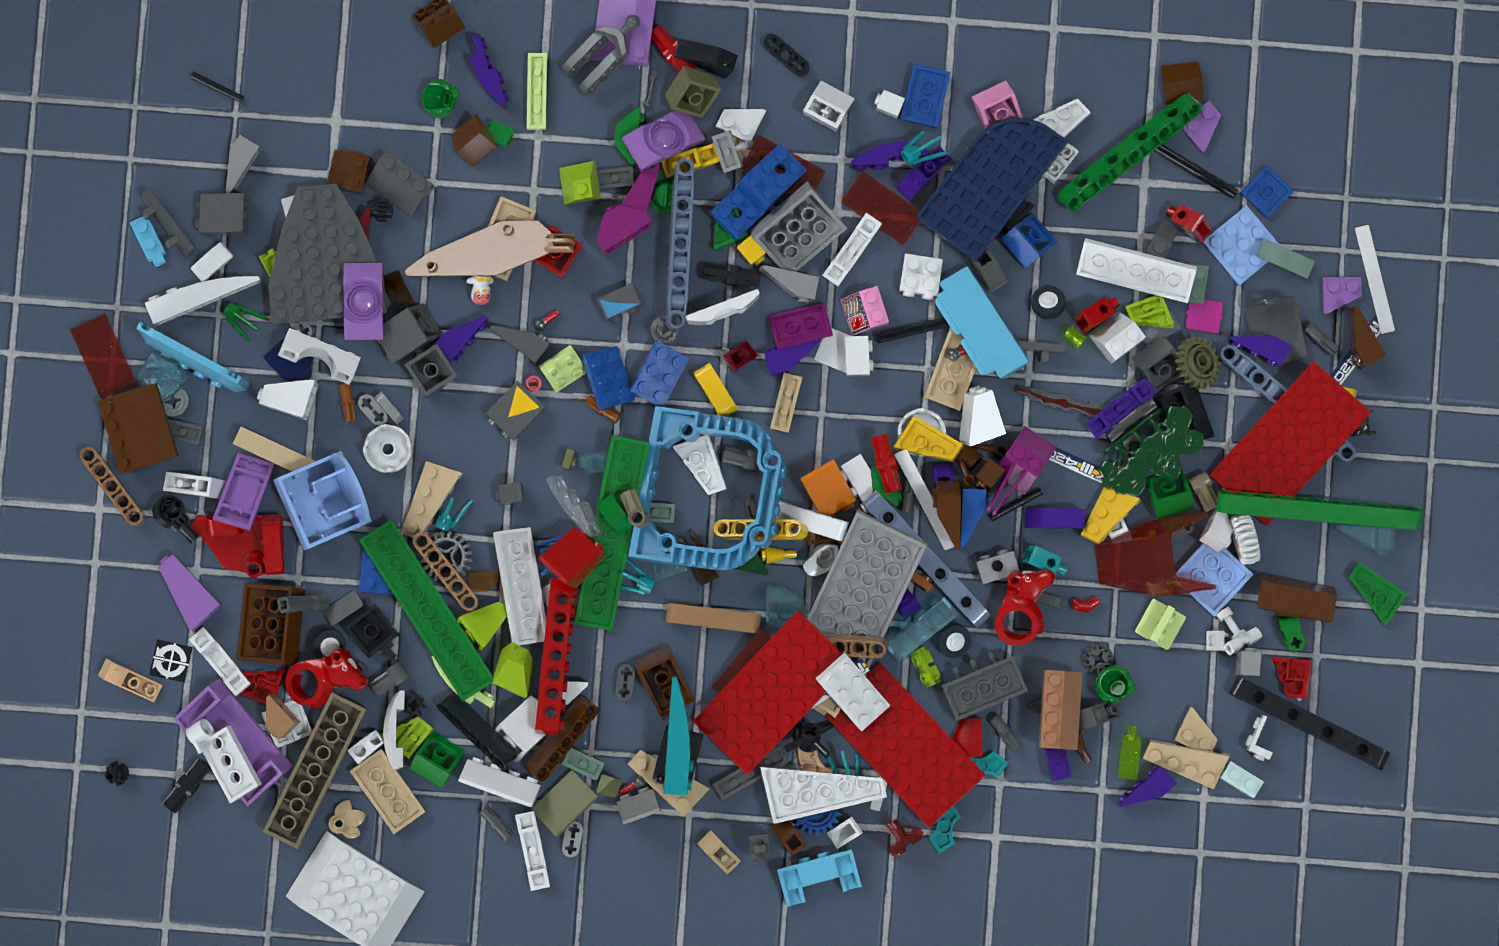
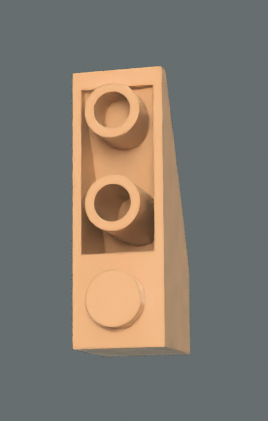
M107 658L98 674L103 680L152 702H155L162 688V684Z

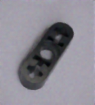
M769 34L765 37L764 48L798 77H805L809 73L810 65L808 61L779 36ZM769 39L771 41H773L774 39L777 40L776 45L779 48L781 47V45L784 46L779 50L778 54L775 53L777 51V48H775L774 46L768 47ZM783 51H790L792 58L788 61L783 60L781 57ZM795 57L798 58L796 62L799 65L805 64V72L802 70L798 72V67L795 64L792 67L790 66L794 62Z

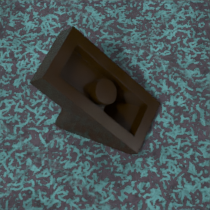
M399 270L384 277L385 288L397 312L415 305Z

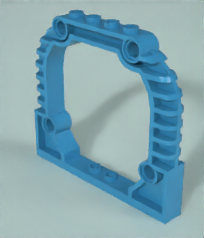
M655 406L649 438L650 444L639 494L648 516L651 500L655 497L654 483L659 476L657 467L661 448L669 449L682 439L687 442H695L699 439L700 435L739 439L752 443L758 449L757 465L764 475L756 520L746 527L742 542L728 549L682 545L674 535L670 533L661 534L651 521H649L645 528L633 526L628 557L633 560L722 571L744 565L757 554L760 548L769 547L772 543L773 535H776L777 524L775 523L776 517L780 514L779 500L784 493L782 483L787 475V467H785L786 461L784 457L776 451L775 445L768 433L756 423L746 419ZM692 427V433L690 435H686V430ZM773 458H778L777 464L771 466V460ZM642 514L636 516V523L642 521ZM764 533V539L758 542V535ZM672 540V546L666 548V542Z

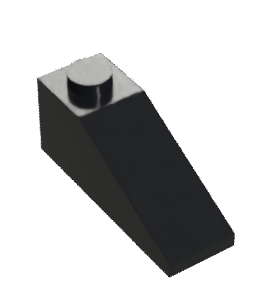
M679 39L674 57L725 79L733 72L738 55L720 47Z

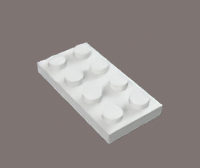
M845 653L816 678L861 731L890 706Z

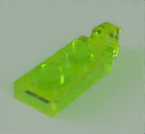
M1129 725L1128 734L1123 735L1121 740L1117 778L1137 780L1141 750V737L1136 736L1137 726Z

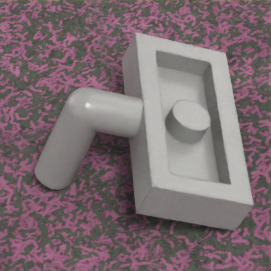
M731 130L712 136L724 173L743 167L739 151L752 147L753 141L747 140L736 144Z

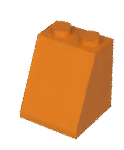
M834 459L800 478L803 488L818 513L835 518L840 510L843 509L846 512L854 507L853 503L856 502V499Z

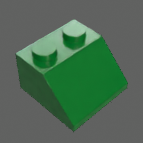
M1182 468L1178 478L1169 477L1168 474L1164 476L1154 475L1146 478V486L1157 519L1194 510L1192 492Z
M433 731L417 752L409 768L443 788L464 755L465 750Z

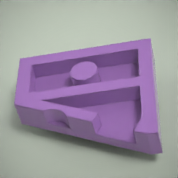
M1210 101L1204 104L1201 113L1182 129L1202 154L1206 151L1221 117V114Z
M1361 277L1322 278L1323 315L1362 296Z

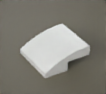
M294 701L287 702L285 705L301 722L285 738H275L269 732L271 740L278 748L310 736L312 733L303 706ZM265 711V712H262L261 714H262V717H263L264 722H265V724H266V711Z

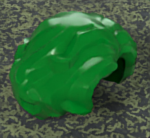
M434 79L429 82L422 94L424 110L433 118H444L454 110V105L459 97L457 87L443 79Z
M1114 665L1100 671L1094 687L1097 695L1103 702L1113 704L1120 703L1123 697L1130 696L1136 686L1126 668Z

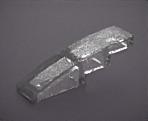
M561 476L548 477L546 481L552 493L575 524L590 537H602L603 533L589 503L581 502L575 489H567Z

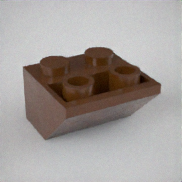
M432 0V2L419 8L412 14V17L433 48L466 28L448 0Z

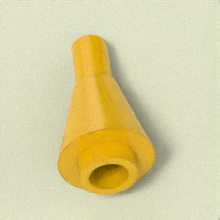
M767 547L760 551L761 561H764L765 565L783 560L784 558H796L797 556L796 550L784 551Z

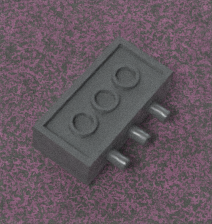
M992 651L987 654L991 665L980 669L976 659L969 661L973 672L963 677L958 666L951 669L955 680L941 685V688L955 721L1028 692L1013 656L997 661Z

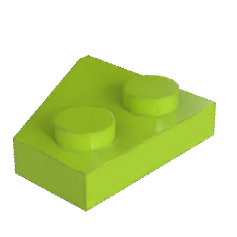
M1156 295L1125 306L1128 317L1137 326L1174 327V322L1162 296Z
M420 717L397 726L396 748H403V754L411 759L433 732L434 728Z

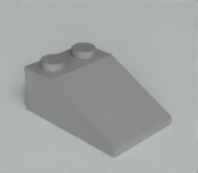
M649 787L638 790L639 794L631 796L629 793L620 797L621 801H618L617 805L623 825L661 811L654 789L650 790Z

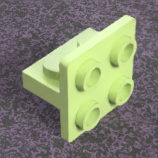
M571 345L539 365V368L555 392L560 391L587 373L585 366Z
M1152 599L1136 627L1135 633L1169 650L1186 616L1175 611V608Z

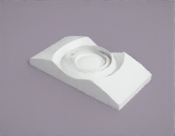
M756 289L686 316V321L689 325H712L715 321L735 313L742 314L759 299V291Z

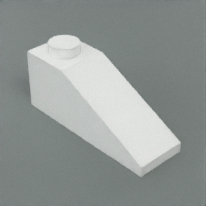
M166 472L163 491L220 499L226 481L211 477Z

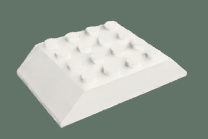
M326 831L286 897L301 909L361 946H391L425 891L334 834Z

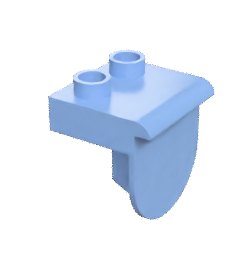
M341 451L273 480L303 550L312 548L372 521L358 479Z

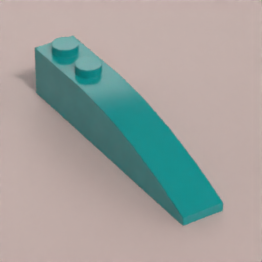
M673 676L664 794L687 796L688 791H692V779H689V771L693 772L694 760H690V731L685 701L678 678Z

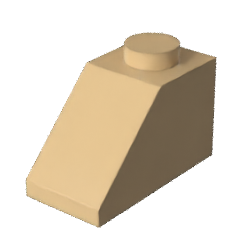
M711 830L697 843L727 875L741 862Z

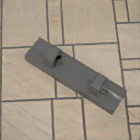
M148 188L143 191L141 200L147 208L143 211L142 216L145 220L153 216L157 219L170 236V239L165 244L168 250L177 246L186 258L191 256L195 249L151 190Z
M1017 341L1023 351L1041 352L1040 362L1048 363L1049 353H1065V345Z

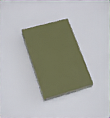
M571 770L531 811H534L541 822L558 838L599 797L574 770Z

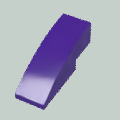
M1025 509V528H1084L1085 509Z

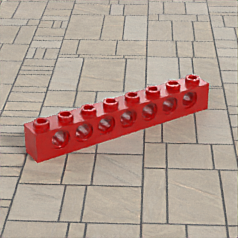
M560 579L550 580L535 733L559 735V730H563L564 726L561 711H565L566 706L563 692H567L568 681H565V673H569L570 662H566L567 654L571 655L572 643H568L569 636H573L574 624H570L571 617H575L576 606L572 605L573 598H577V588L566 585ZM560 597L568 599L567 603L563 605L559 604L557 600ZM558 616L566 618L563 623H557L555 619ZM560 634L564 639L561 642H556L553 640L554 636ZM559 653L562 655V658L559 661H554L551 658L552 655ZM552 672L560 674L557 680H552L549 676ZM550 691L558 693L555 699H550L547 695ZM548 710L556 712L553 718H548L545 714Z

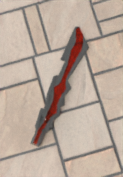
M1018 385L1016 393L1028 396L1031 401H1038L1043 406L1059 407L1064 412L1074 409L1090 418L1106 407L1090 401L1089 405L1077 402L1074 397L1058 393L1050 394L1047 393V390L1033 387L1025 388Z

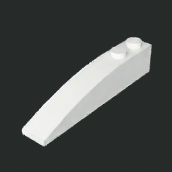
M259 276L229 277L199 282L180 289L175 287L167 290V294L161 297L159 295L150 297L148 299L149 302H146L145 305L153 324L158 326L259 284L262 280Z

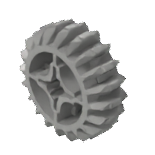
M443 531L440 532L441 538L434 534V543L437 546L439 543L446 541L455 543L448 550H443L440 546L438 548L443 553L451 554V561L454 563L452 566L458 573L465 576L466 573L463 571V568L469 570L470 566L465 564L466 562H472L471 558H467V555H471L472 551L465 550L470 545H462L465 542V538H461L458 541L459 534L457 533L454 535V538H451V531H448L447 537H445ZM459 548L462 552L460 566L454 560V555ZM425 559L421 560V563H427ZM429 564L423 567L425 571L428 569L431 570L428 573L429 577H431L435 573L429 566ZM451 572L441 573V575L446 578L451 575ZM435 575L434 580L437 581L439 577Z

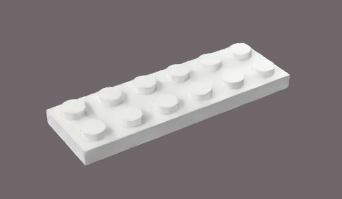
M1085 238L1076 275L1188 303L1197 267Z
M531 528L494 532L493 536L511 640L519 646L544 642L546 614Z

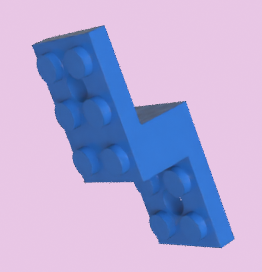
M779 144L740 180L738 186L713 208L709 214L737 240L771 209L779 197L803 176L807 170ZM775 167H783L785 173L778 174L775 171ZM737 209L741 213V217H733L731 211Z

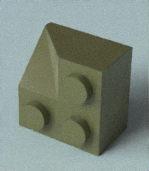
M683 66L665 96L671 109L703 118L720 93L721 88L715 75Z

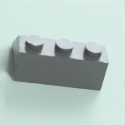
M387 150L375 165L366 182V185L388 199L410 217L414 216L434 189V185Z

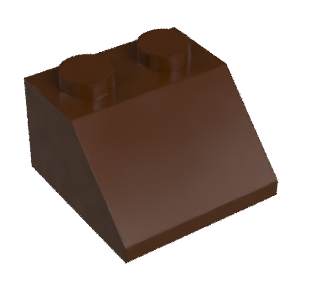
M334 150L327 184H337L341 191L364 195L372 161L371 156L353 151Z

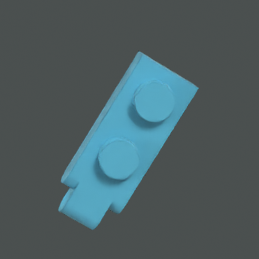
M142 216L130 222L149 262L153 261L155 267L166 263L163 256L166 254L165 249L150 219L145 220Z

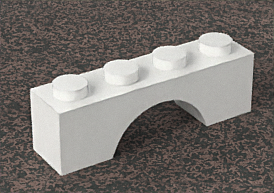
M289 328L278 356L295 363L304 357H317L328 365L331 371V378L348 385L355 374L361 358L352 352H346L335 345H329L318 338L310 337Z

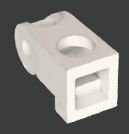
M375 730L347 750V752L359 765L384 744V739Z

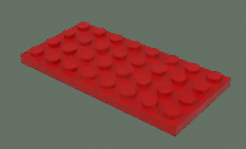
M1313 361L1209 475L1228 491L1295 496L1371 414V411ZM1256 516L1266 526L1274 519L1273 517Z
M797 610L700 712L693 722L740 769L749 775L827 693L816 678L843 653Z
M880 663L866 678L890 705L863 731L854 724L842 709H840L836 717L829 713H826L825 716L926 826L930 828L986 775Z

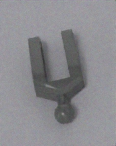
M629 15L625 20V25L620 30L602 26L564 63L562 70L568 77H572L604 46L608 39L615 45L616 49L581 83L580 90L586 96L596 92L624 62L625 57L629 54L625 35L631 29L639 27V17Z

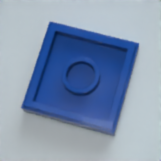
M1266 165L1240 194L1268 219L1294 190Z

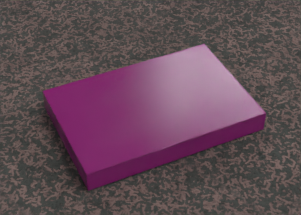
M824 302L768 316L777 350L833 336Z

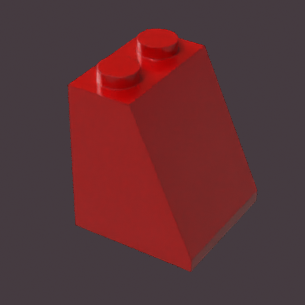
M574 526L542 554L539 560L566 585L577 588L607 554L603 551L604 546L597 540L593 542L589 538L591 534L583 527L579 529Z

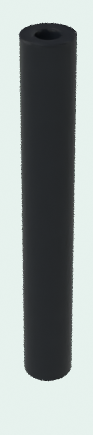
M194 71L190 76L191 79L240 103L244 100L245 96Z
M1038 488L1001 508L994 516L991 514L989 516L994 522L1043 495V492Z

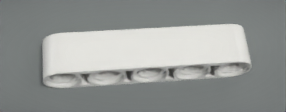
M779 500L780 514L776 519H794L804 523L810 532L839 541L844 540L849 522Z

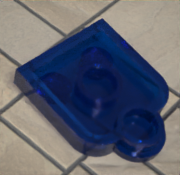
M285 337L263 357L281 378L287 382H293L296 379L298 381L309 380L312 377L311 365L314 361L312 356L301 358L296 363L278 356Z

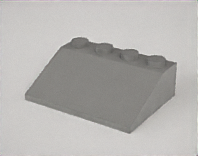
M807 181L749 231L753 239L781 269L796 272L842 234L847 227Z

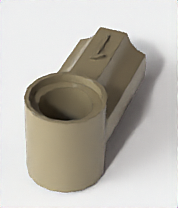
M1204 471L1188 479V484L1194 495H1197L1204 511L1207 512L1216 508L1217 497L1212 489V483L1207 473Z
M632 489L623 492L620 497L627 511L630 524L637 528H645L649 524L650 519L645 512L637 490ZM642 514V521L636 523V516Z

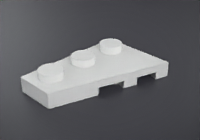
M709 435L699 437L695 442H684L672 446L708 495L727 489Z

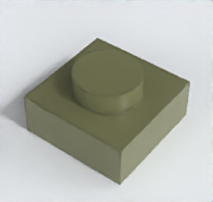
M567 448L562 468L570 470L571 466L575 467L578 456H575L576 452Z

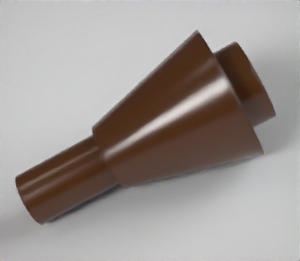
M1079 730L1078 749L1075 751L1080 753L1085 763H1088L1092 758L1086 750L1082 732Z

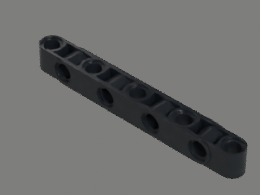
M1239 676L1236 677L1229 691L1230 695L1383 771L1391 754L1385 749ZM1255 692L1262 694L1263 698L1259 703L1253 699ZM1291 709L1297 712V717L1294 720L1288 717V712ZM1326 726L1329 727L1332 732L1328 738L1325 737L1322 733L1324 727ZM1360 744L1366 747V752L1363 755L1357 752V747Z

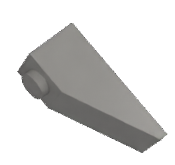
M241 135L238 138L235 137L230 144L226 194L235 193L262 150L258 145Z
M767 265L760 266L759 270L790 296L798 298V302L808 303L815 300L819 277Z

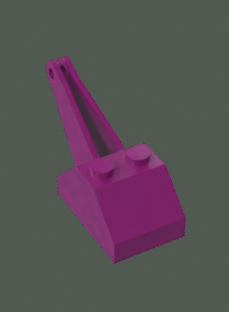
M659 163L655 164V168L649 167L642 170L621 205L617 207L613 205L604 211L605 214L602 217L597 239L598 248L604 257L653 227L652 220L647 212L660 169Z
M1024 426L999 463V466L1005 471L999 477L1001 480L986 511H990L1005 484H1008L1011 488L991 515L994 516L998 509L1015 490L1025 495L1057 447Z

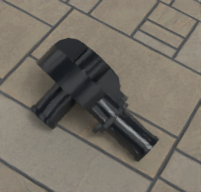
M164 495L153 504L152 513L159 525L170 528L174 533L180 531L191 544L200 536L188 524L190 518L186 514L182 500L173 495Z

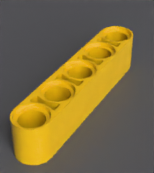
M756 519L719 520L714 525V532L717 536L726 540H743L744 532L741 534L742 527L745 526L746 529ZM776 519L775 524H777V528L781 526V530L776 535H773V540H802L807 536L808 528L804 523L794 519ZM727 526L726 533H723L724 528ZM799 526L797 533L794 534L795 527ZM764 533L759 534L757 540H763L765 537Z

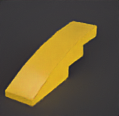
M734 137L735 143L739 144L738 138ZM714 143L676 154L661 161L666 178L674 176L675 165L683 158L690 159L693 162L694 171L720 163ZM680 164V170L687 173L689 171L688 165Z

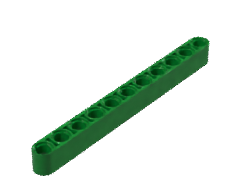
M1228 490L1218 491L1216 511L1227 514L1410 530L1421 529L1424 511L1421 508Z

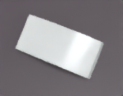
M1068 143L1044 177L1055 184L1079 151Z
M220 242L190 269L201 282H204L234 256Z

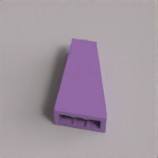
M168 554L160 561L159 569L188 628L191 631H195L222 604L176 555L172 554L170 556Z

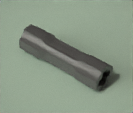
M1149 398L1104 434L1113 445L1147 417L1159 410V408Z
M325 593L307 596L280 597L277 602L278 610L281 613L327 610L330 605L329 597Z

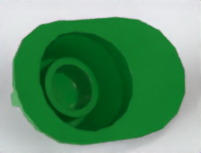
M664 169L658 173L651 197V204L658 213L671 214L674 176L666 178Z

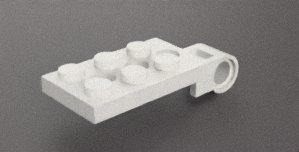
M201 719L186 729L189 741L194 744L198 754H204L229 803L237 801L262 785L230 725L215 733L210 722L206 719ZM217 738L220 739L222 743L221 748H219L216 745ZM226 755L231 759L230 765L225 762ZM235 772H237L240 776L239 782H237L234 778Z

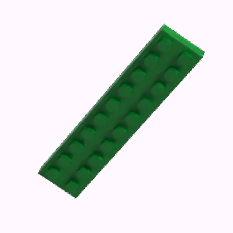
M615 435L611 436L599 502L612 493L627 513L620 495L632 489H636L638 495L640 494L650 442ZM598 507L591 540L593 542L597 540L604 546L603 551L607 555L582 583L574 624L612 631L623 580L622 572L625 570L633 526L621 535H618L605 520Z
M392 519L359 539V542L462 702L492 684V674Z

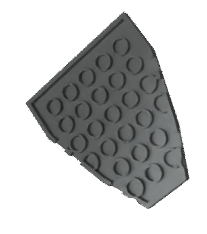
M337 184L298 187L282 226L268 285L272 325L344 318V263H378L359 219ZM383 275V314H387L385 284Z

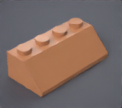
M1055 670L1043 671L1039 748L1078 749L1082 673Z

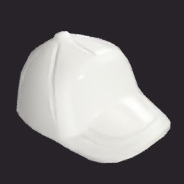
M823 543L816 546L813 550V555L803 565L804 571L810 576H818L828 572L839 551L838 546L833 543Z

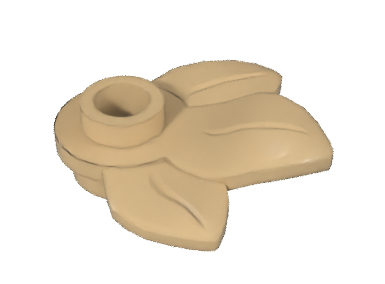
M345 800L336 806L335 815L328 822L329 829L335 834H343L346 838H356L360 836L357 826L364 821L366 814L360 810H352L350 800ZM337 820L341 821V827H336L335 822Z

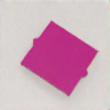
M1204 300L1203 305L1189 303L1188 311H1186L1185 329L1218 334L1220 320L1223 319L1221 316L1223 303Z

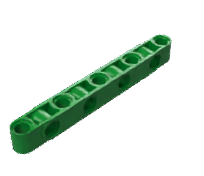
M1190 94L1182 95L1063 187L1058 193V200L1070 211L1077 210L1201 113L1202 105Z

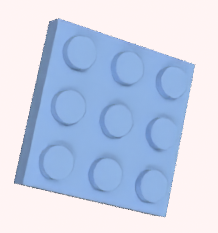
M1247 205L1203 242L1205 247L1238 286L1267 263V261L1256 257L1263 239L1280 245Z
M1203 543L1171 578L1215 617L1253 576V573L1226 548L1216 552Z

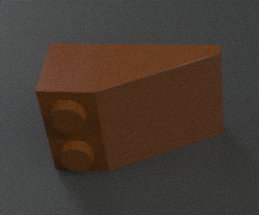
M1357 305L1348 311L1350 351L1353 365L1361 370L1383 358L1386 354Z
M936 481V488H932L933 508H937V515L956 550H960L961 495L959 481Z
M669 645L634 661L636 670L660 717L670 713L673 676L678 678L685 706L695 702Z

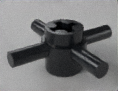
M799 721L795 725L799 731L798 739L784 746L787 752L799 747L802 751L808 753L817 750L824 758H828L830 752L820 743L821 734L834 728V725L829 721L818 727L813 723L803 725Z

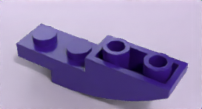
M479 33L474 34L472 38L476 54L469 56L475 73L493 100L502 108H506V102L509 101L507 91L502 90L501 84L504 83L502 72L498 73L496 68L489 69V67H492L490 57L485 56L484 49H487L485 38H481Z
M908 141L886 143L867 150L851 161V168H855L856 171H864L866 167H874V170H885V167H889V159H893V162H903L904 159L902 158L901 151H903L904 146L908 145ZM927 148L920 151L921 156L919 158L927 156Z

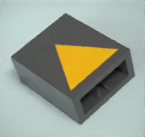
M517 380L486 412L488 416L486 420L494 428L498 425L502 429L500 433L508 441L510 439L515 441L546 407Z

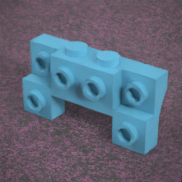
M852 849L829 855V852L817 854L818 858L810 860V857L799 859L798 864L777 869L787 907L806 902L802 887L839 877L843 892L862 887Z

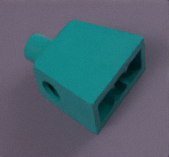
M1027 545L1020 563L1034 569H1050L1054 574L1058 573L1062 576L1068 570V565L1061 563L1062 557L1036 545Z

